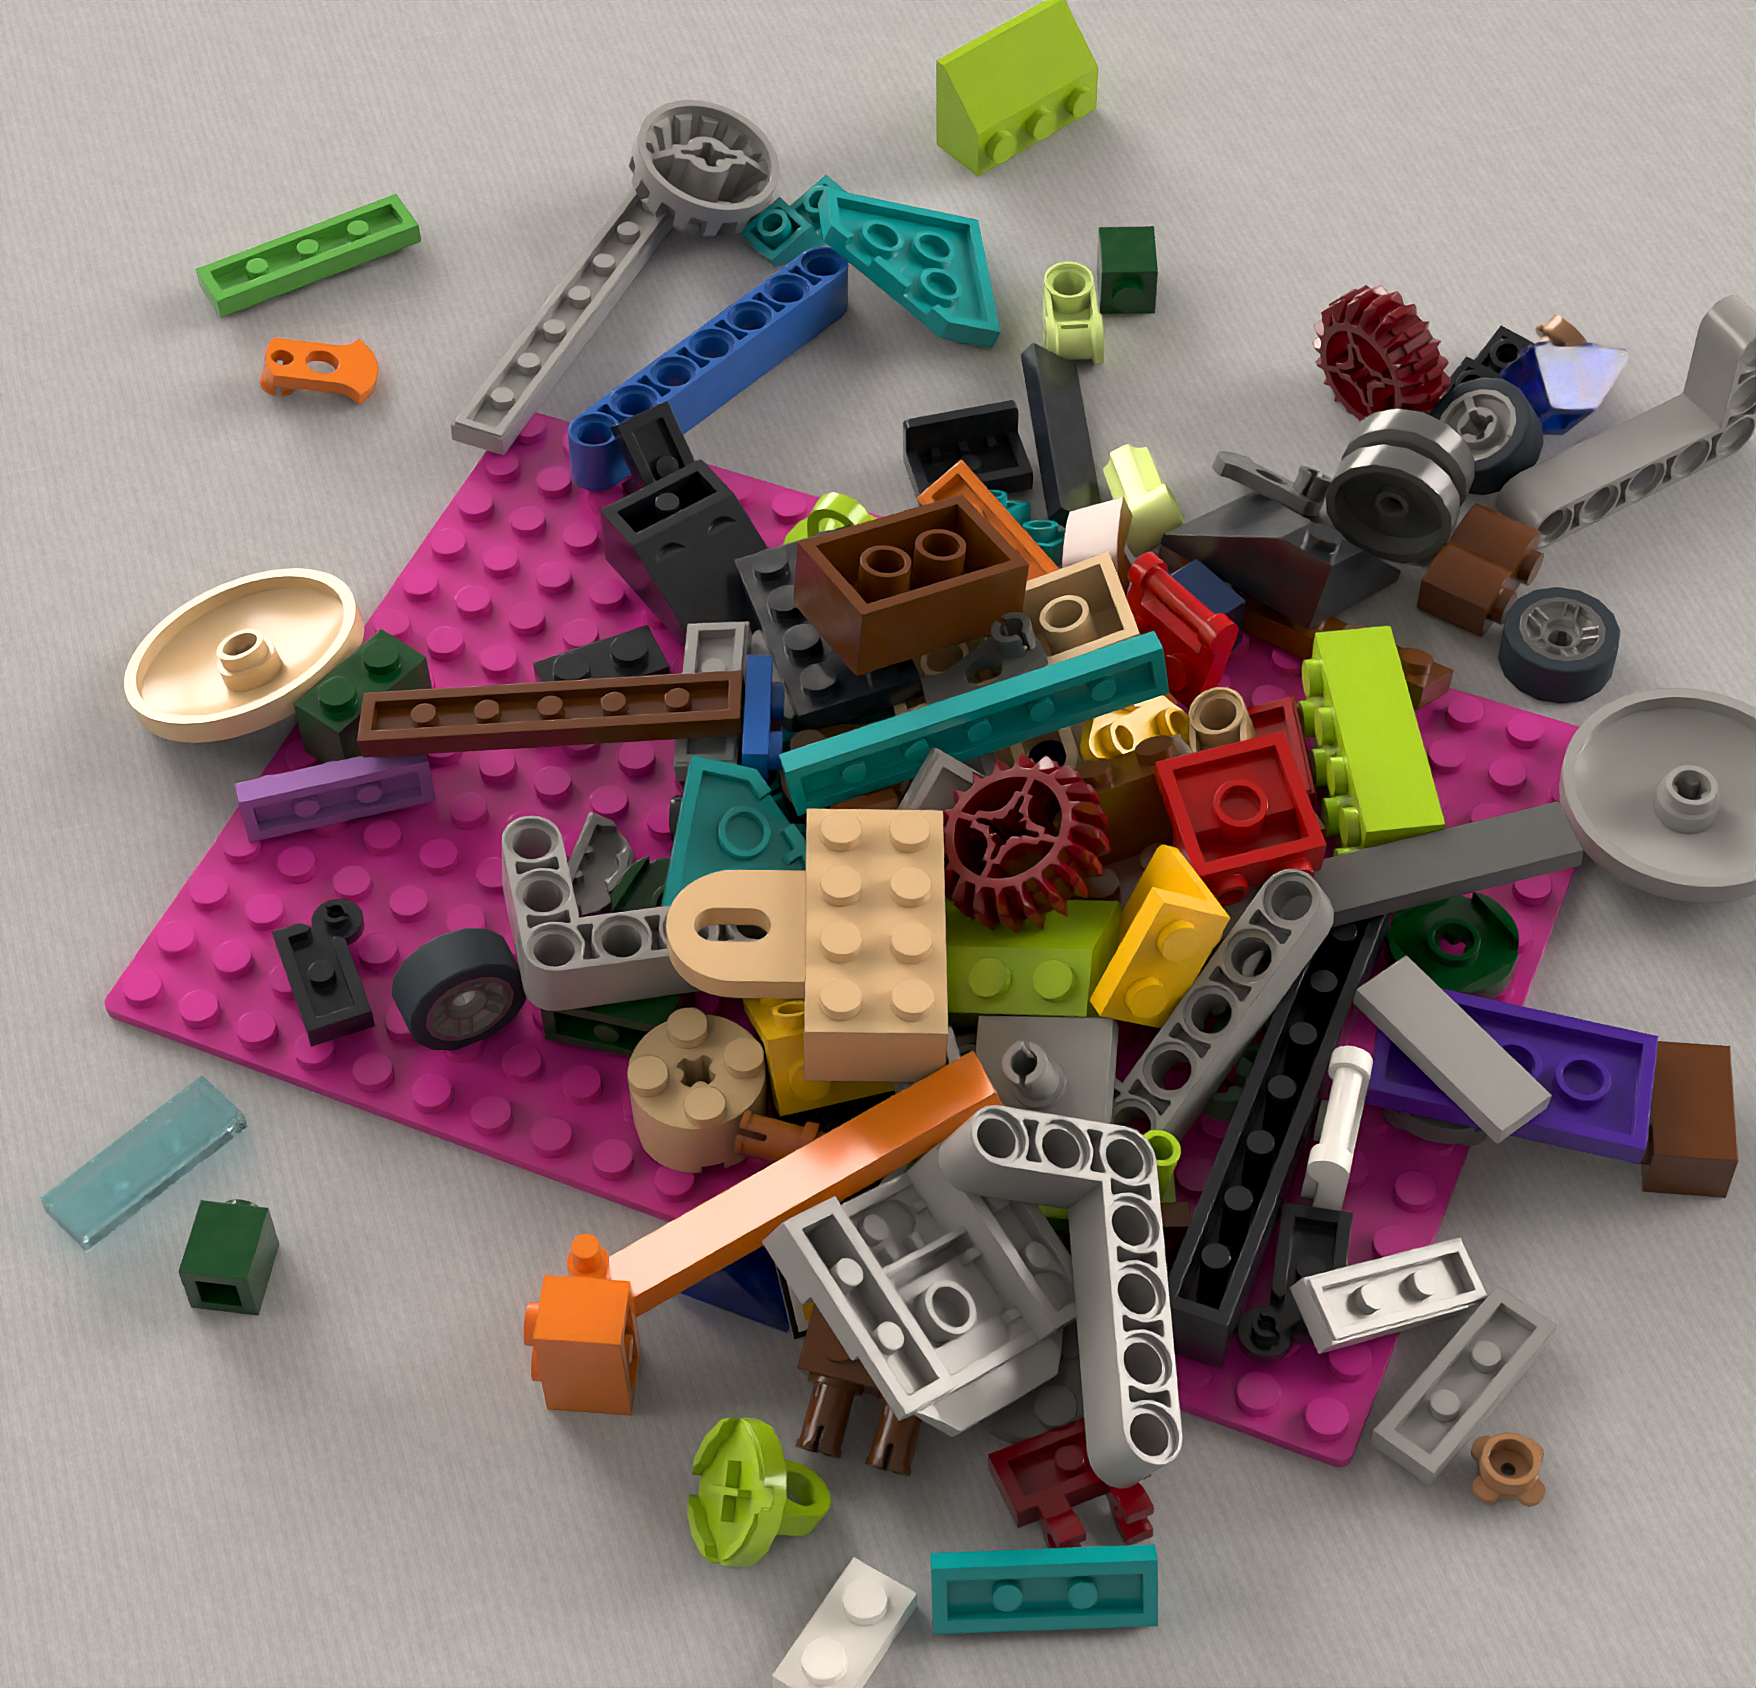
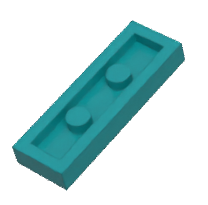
M1155 1544L930 1553L933 1635L1158 1626V1558Z

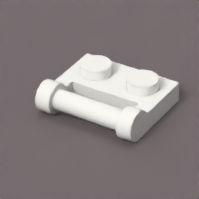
M1355 1046L1338 1047L1334 1049L1331 1055L1328 1074L1333 1080L1329 1101H1321L1313 1140L1320 1141V1143L1313 1146L1310 1150L1301 1197L1314 1200L1313 1207L1338 1211L1342 1209L1373 1065L1371 1055Z

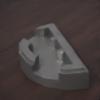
M589 812L568 862L579 917L603 915L612 910V894L615 885L624 871L634 863L632 848L629 847L628 841L617 831V825L612 820L593 812Z

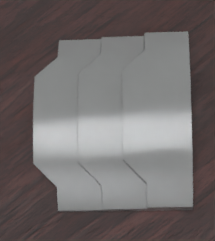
M942 1142L934 1146L907 1172L843 1204H840L834 1196L782 1222L762 1243L800 1303L803 1305L815 1302L852 1361L860 1359L898 1420L900 1421L915 1415L945 1434L954 1437L1056 1376L1061 1357L1063 1328L1077 1320L1072 1257L1037 1204L973 1195L957 1190L947 1182L940 1171L938 1154L939 1148L943 1144Z

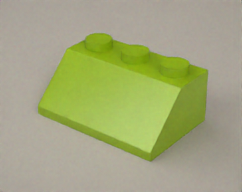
M1044 0L936 60V145L976 176L1006 162L1014 155L1046 139L1051 134L1086 116L1097 108L1098 65L1066 0Z
M945 898L948 1027H952V1030L977 1031L979 1016L1107 1018L1098 1014L1089 999L1118 949L1122 904L1119 901L1067 900L1068 916L1057 913L1055 910L1046 913L1043 929L1033 925L1027 918L1017 934L1012 930L1006 929L1003 924L992 931L990 928L982 926L977 919L972 921L969 917H964L954 906V901L950 902Z

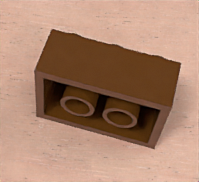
M960 494L798 541L793 603L853 673L859 676L990 635L991 627L996 620L1003 627L1005 624L1001 618L1002 615L1010 612H1023L1029 564L982 514Z

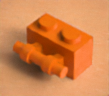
M581 1234L572 1241L571 1251L566 1259L568 1276L544 1275L539 1302H528L524 1319L525 1346H533L532 1381L542 1382L546 1408L549 1410L632 1416L641 1348L631 1281L611 1280V1267L607 1251L600 1245L594 1235Z

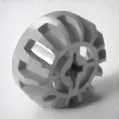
M699 100L670 102L649 113L641 124L628 163L633 173L631 183L641 199L649 198L647 207L656 218L668 212L675 217L673 223L675 230L681 232L688 223L699 225L700 236L704 238L716 236L719 229H721L725 236L742 232L752 220L767 208L780 174L776 151L766 135L755 124L729 108ZM717 201H726V202H731V203H730V204H720V203H716V202H717Z

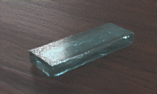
M200 1076L41 1197L40 1200L44 1210L87 1252L248 1127L245 1115L205 1077Z

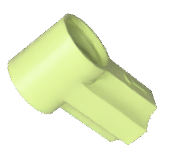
M1127 444L1110 453V460L1103 468V472L1113 499L1124 497L1133 515L1126 545L1132 555L1137 557L1161 545L1160 542L1164 533L1186 522L1166 483H1163L1155 460L1147 447L1136 448Z

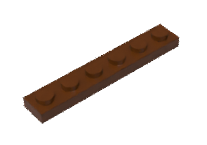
M730 670L369 692L363 695L357 743L362 757L367 758L743 735L746 686L743 671Z

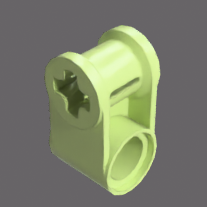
M1076 262L1057 263L1050 267L1044 275L1042 312L1044 348L1066 360L1091 359L1094 365L1103 364V320L1101 313L1098 312L1092 272L1086 266Z

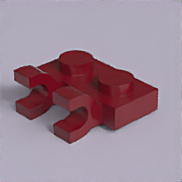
M1084 1418L988 1454V1470L1017 1528L1039 1521L1047 1548L1082 1547L1080 1543L1086 1541V1531L1072 1507L1105 1495L1109 1501L1112 1517L1125 1545H1133L1153 1537V1527L1147 1516L1154 1514V1505L1144 1487L1139 1482L1132 1487L1120 1489L1107 1485L1096 1475L1090 1466Z

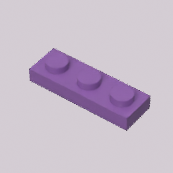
M427 754L367 758L358 756L235 783L238 804L249 842L436 801Z

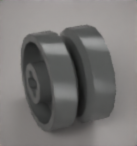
M1405 409L1375 412L1358 423L1341 458V463L1325 494L1326 513L1335 529L1348 542L1377 558L1397 562L1425 560L1439 552L1453 532L1460 514V507L1465 501L1475 478L1474 457L1465 440L1448 424L1430 415Z

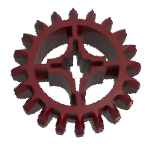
M1365 285L1359 289H1352L1334 300L1327 309L1321 312L1322 319L1314 325L1318 337L1312 343L1314 349L1320 354L1315 363L1325 373L1326 379L1323 384L1330 386L1335 394L1334 402L1340 401L1346 408V411L1359 419V422L1375 412L1392 409H1405L1430 415L1431 410L1447 393L1446 389L1451 385L1450 377L1443 371L1449 362L1440 355L1438 346L1441 340L1433 338L1428 329L1430 321L1423 322L1418 317L1415 304L1404 305L1402 296L1398 291L1388 293L1382 285L1374 288Z
M1021 754L1012 769L1006 763L996 759L993 774L987 777L972 771L973 786L966 792L952 789L953 801L956 805L953 809L942 810L946 898L950 902L954 901V906L964 917H969L972 921L977 919L982 926L988 927L992 931L1003 924L1006 929L1018 934L1027 918L1033 925L1043 929L1046 913L1052 910L1068 916L1066 901L1073 895L1089 898L1088 887L1084 881L1086 878L1104 876L1101 868L1102 864L1098 857L1111 852L1108 845L1109 840L1104 834L1110 826L1108 824V817L1099 804V796L1091 785L1085 784L1076 770L1071 769L1068 765L1061 768L1056 761L1051 760L1047 756L1036 764L1033 759H1029ZM1057 811L1062 812V822L1059 835L1055 837L1053 833L1056 827L1052 822ZM985 849L986 852L983 860L986 866L981 876H979V859L982 850Z

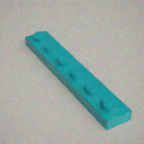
M1155 631L779 754L796 813L800 816L806 814L807 809H821L915 778L932 747L963 762L1168 694L1169 686L1163 647Z

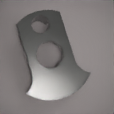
M1228 451L1218 452L1212 465L1213 470L1219 476L1243 484L1306 516H1317L1325 502V494L1332 478L1325 474L1319 477V471L1301 465L1295 482H1292L1258 465L1247 456Z
M1010 612L1002 615L1001 618L1005 625L1002 627L1001 623L996 620L991 627L992 636L954 666L940 674L923 675L922 688L927 704L940 702L1048 665L1043 646L1034 635L1030 618L1022 612ZM998 668L1002 670L998 678L989 684L981 686L970 683L973 676L983 669Z

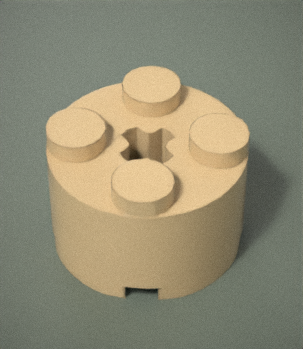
M696 1008L676 1010L669 1016L666 1022L652 1029L640 1040L629 1061L628 1083L633 1120L644 1150L660 1164L684 1173H702V1166L723 1162L724 1168H727L746 1159L748 1155L743 1154L741 1156L734 1152L737 1134L761 1141L764 1134L739 1128L745 1111H753L754 1114L768 1117L764 1050L761 1044L737 1023L722 1017L705 1015Z

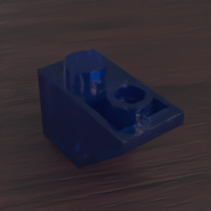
M1541 341L1522 349L1520 352L1521 356L1500 373L1502 379L1520 388L1542 423L1543 435H1564L1599 408L1627 362L1628 357L1625 349L1600 348L1597 343H1586L1576 347L1555 346L1551 341Z

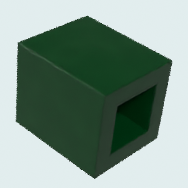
M1154 226L1099 227L1097 282L1100 313H1155L1158 266Z
M232 1199L225 1203L200 1201L178 1271L191 1308L259 1316L279 1248V1240L269 1208L259 1207L250 1201Z

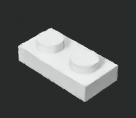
M853 1557L773 1673V1688H863L917 1607V1593Z

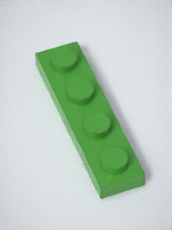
M393 194L196 268L198 282L221 318L421 242L419 224L398 195Z

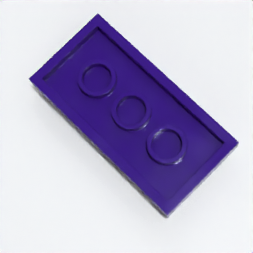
M1442 989L1552 1095L1544 1111L1509 1136L1640 1164L1647 1145L1659 1036ZM1377 1027L1372 1053L1373 1065L1364 1101L1365 1104L1481 1129Z

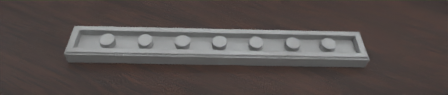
M634 187L629 190L451 423L452 440L501 455L506 453L673 228L674 216L666 212L656 218L647 207L649 198L641 199Z

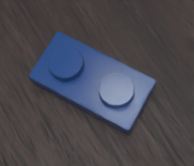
M747 655L742 766L757 769L768 785L769 769L781 770L782 768L779 754H782L783 731H771V721L784 720L785 682H773V656Z

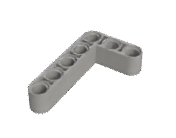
M1735 295L1724 297L1716 302L1707 311L1700 323L1682 394L1518 473L1498 493L1495 501L1496 509L1502 515L1540 531L1538 548H1544L1740 450L1749 441L1756 429V312Z
M525 816L515 819L507 825L502 833V886L523 990L531 1003L544 1010L560 1011L702 991L683 979L669 958L666 921L670 906L579 917L563 839L558 827L550 820L539 816ZM708 925L699 930L697 934L709 941L753 942L764 938L768 933L763 928L755 925Z
M1285 869L1273 874L1264 883L1122 1083L1115 1078L1111 1124L1128 1127L1135 1120L1149 1118L1151 1131H1166L1172 1134L1179 1143L1330 931L1334 920L1333 907L1319 884L1308 873L1298 869ZM1304 895L1312 897L1310 909L1303 917L1297 920L1282 919L1284 907L1292 898ZM1259 951H1269L1272 953L1271 963L1266 971L1255 977L1243 976V966L1252 954ZM1218 1007H1230L1232 1011L1228 1025L1217 1033H1204V1021L1207 1015ZM1180 1062H1189L1191 1064V1075L1188 1082L1179 1089L1165 1090L1164 1078L1167 1071L1173 1065Z
M999 1105L985 1106L973 1114L944 1140L938 1154L940 1171L949 1184L957 1190L968 1194L1068 1209L1087 1454L1090 1466L1096 1475L1107 1485L1119 1489L1132 1487L1175 1459L1182 1448L1181 1414L1157 1162L1154 1150L1143 1135L1137 1130L1126 1126Z

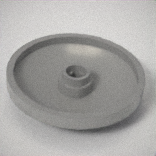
M1660 688L1645 690L1616 699L1597 710L1582 723L1572 737L1564 757L1559 782V800L1582 849L1595 863L1617 879L1634 888L1672 900L1716 903L1738 900L1756 894L1755 707L1715 692L1689 688Z

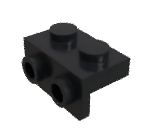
M1008 400L906 419L903 422V462L916 500L921 493L961 459L988 490L1012 493L1033 489V470L1018 433L1019 410L1016 402Z

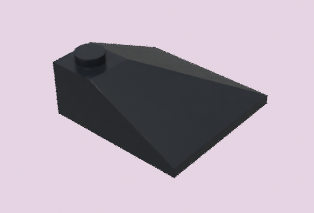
M1256 491L1164 533L1160 542L1162 546L1190 562L1198 559L1220 579L1308 629L1397 582L1401 573L1399 569L1343 539V535L1337 529L1325 524L1314 523Z

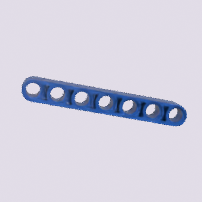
M816 247L805 251L575 417L568 427L570 471L573 482L586 490L601 491L617 485L631 474L610 429L611 426L658 403L668 401L684 435L840 319L848 309L849 262L831 247Z

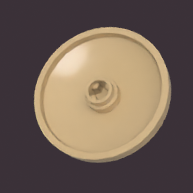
M280 569L239 578L220 585L189 601L166 617L146 636L127 666L124 680L125 693L141 724L151 733L168 740L201 743L220 741L252 733L296 713L293 703L361 646L364 636L363 616L346 584L328 573L309 569Z

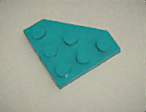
M828 188L824 189L818 203L823 241L940 338L952 340L960 344L993 348L1001 331L979 221L977 219Z
M692 755L688 766L661 907L671 906L676 896L693 881L719 871H806V840L794 823L790 824L771 797V789L757 769Z

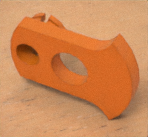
M274 337L266 348L263 372L259 383L260 387L272 396H275L277 386L281 387V397L291 395L295 389L342 394L351 398L359 405L373 393L379 368L374 353L359 338L351 344L334 345ZM278 360L283 361L282 365L277 363ZM313 361H322L332 365L335 371L319 373L310 369L307 364Z

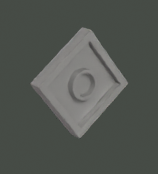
M979 1016L975 1054L983 1065L1005 1107L1111 1124L1119 1026L1114 1019Z

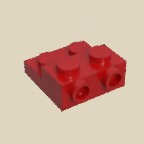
M1284 731L1155 763L1154 776L1174 830L1172 845L1182 853L1222 907L1240 902L1248 896L1250 887L1264 884L1273 874L1282 870L1298 869L1308 873L1312 878H1314L1315 871L1321 870L1326 842Z

